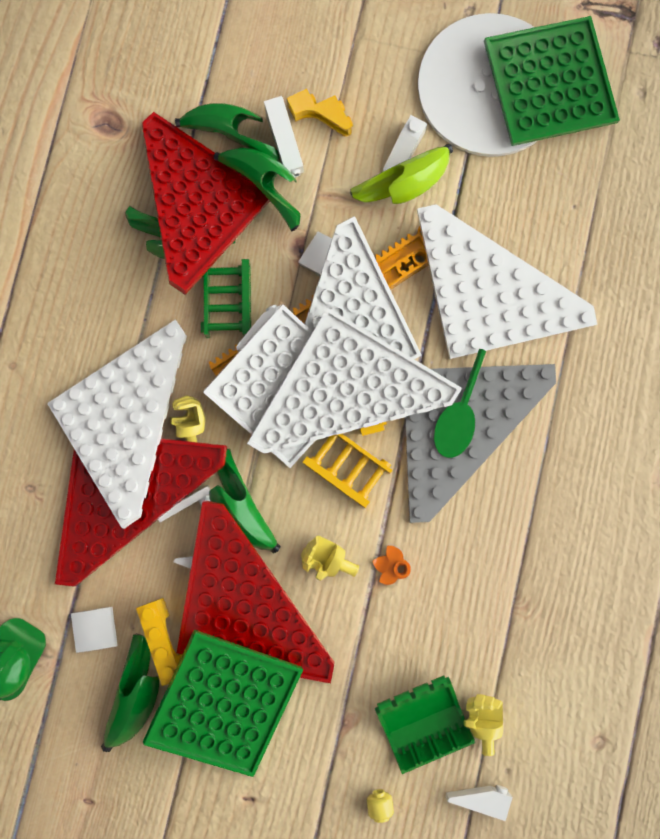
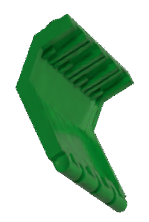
M443 675L431 680L432 684L430 685L426 682L412 688L413 692L411 693L408 690L394 696L395 700L391 701L389 698L377 703L378 707L375 708L376 714L389 740L402 774L475 743L470 729L464 726L465 718L449 676L445 678Z

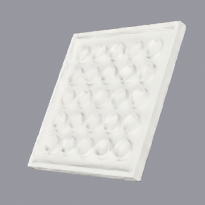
M282 304L204 389L203 393L252 435L311 336L312 331ZM315 441L274 450L272 453L291 468Z

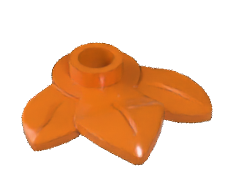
M388 545L386 556H380L373 560L375 568L382 573L379 580L382 584H394L398 579L408 577L411 572L410 564L404 560L402 551L394 546ZM400 565L404 566V572L402 573L397 571Z

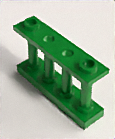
M241 259L242 265H238V267L209 268L202 276L204 277V322H201V333H204L206 338H210V331L239 330L244 337L251 329V264L249 259ZM210 275H239V277H242V284H238V286H210ZM239 293V295H242V302H239V304L210 305V294ZM210 312H239V314H242V321H239V323H210Z

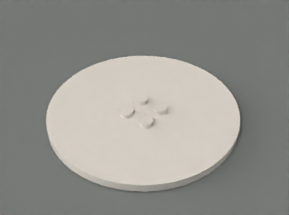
M478 14L451 24L429 45L419 70V101L431 127L449 144L470 154L498 157L517 153L537 142L511 146L484 44L486 37L534 28V26L521 19L504 14Z

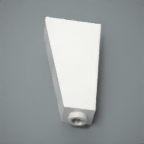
M280 96L264 101L266 118L281 163L296 178L301 173H304V168L283 97Z

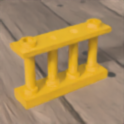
M343 433L329 436L315 456H312L311 459L307 456L302 462L364 508L370 503L367 500L369 492L384 471L388 474L392 472L390 463L384 459L379 461L343 435ZM340 438L347 445L332 466L324 469L320 466L321 460L336 439ZM354 448L363 456L348 477L341 481L336 477V472ZM370 460L379 467L363 489L356 492L352 489V483Z

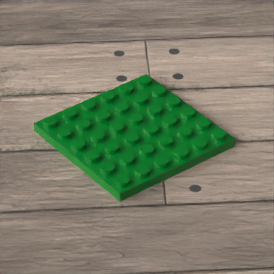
M591 16L490 36L484 39L511 146L617 124L620 121Z
M194 630L143 739V744L254 777L299 681L303 668Z

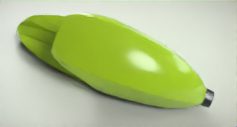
M446 144L444 147H437L421 153L351 188L350 194L353 199L361 202H373L391 196L392 204L406 203L420 196L438 182L447 168L449 156L453 152L451 144Z

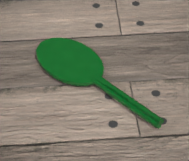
M479 348L461 402L448 406L436 423L434 431L435 446L437 451L446 458L460 455L466 450L473 438L475 415L468 402L486 354L484 349Z

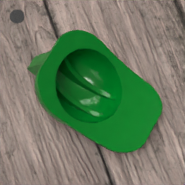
M21 618L10 619L0 626V700L2 701L15 699L23 692L46 646L44 633Z

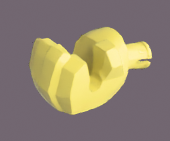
M187 395L175 399L172 403L174 410H187L184 416L170 417V423L176 426V437L185 438V441L197 442L196 435L204 432L206 421L200 401Z
M316 536L311 540L301 553L302 568L307 572L311 568L317 571L316 579L320 581L327 576L334 577L339 570L355 577L359 570V565L345 560V550L321 536Z
M477 694L476 697L467 700L466 711H469L470 715L468 719L464 720V726L471 730L475 738L482 740V754L484 756H493L495 754L494 740L501 738L503 734V703L495 697Z

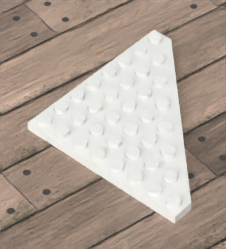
M437 204L417 209L449 359L478 353L479 348L487 351L597 325L593 305Z
M355 216L336 225L305 325L313 332L325 310L329 308L409 357L416 359L422 356Z
M327 308L247 444L265 454L301 443L323 439L328 436L350 432L355 429L377 425L382 422L404 418L409 415L431 411L436 408L452 405L462 388Z
M176 319L47 403L123 529L141 518L143 501L146 498L149 487V477L151 471H153L157 446L160 444L164 419H166L170 405L169 399L171 393H173L177 368L180 366L182 349L187 336Z

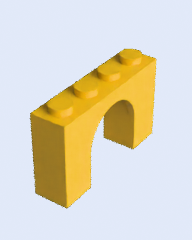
M163 597L136 608L162 686L170 683L182 657V654L177 655L168 636L166 618L170 615Z

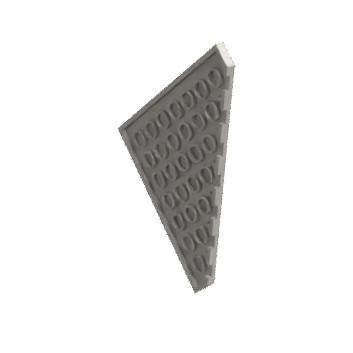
M555 364L481 367L468 402L475 415L474 435L466 450L456 457L446 458L437 451L434 442L436 423L448 406L405 417L410 523L430 522L556 384ZM472 367L431 369L462 388L454 403L461 402Z

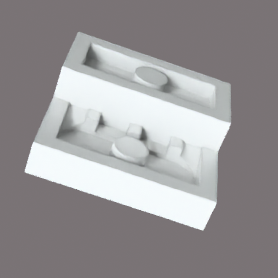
M317 232L298 261L300 266L315 272L320 277L332 238Z
M112 607L71 613L76 653L118 646Z

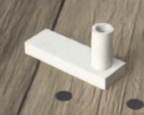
M209 485L180 501L158 519L159 522L164 521L199 501L201 506L204 500L210 501L209 491L211 489Z

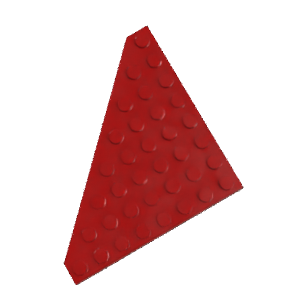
M153 112L142 122V130L168 281L172 287L186 295L270 201L247 177L215 161V152Z
M161 439L160 444L157 446L153 471H151L149 477V487L146 498L143 501L141 518L124 529L118 523L74 449L55 584L74 587L85 580L155 523L162 515L225 466L227 446Z
M204 500L201 507L176 653L183 655L193 631L197 630L301 666L303 672L300 678L331 684L335 662L224 504Z

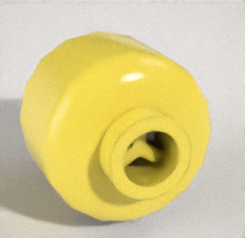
M383 789L374 790L367 797L368 816L377 823L388 821L394 813L392 796Z

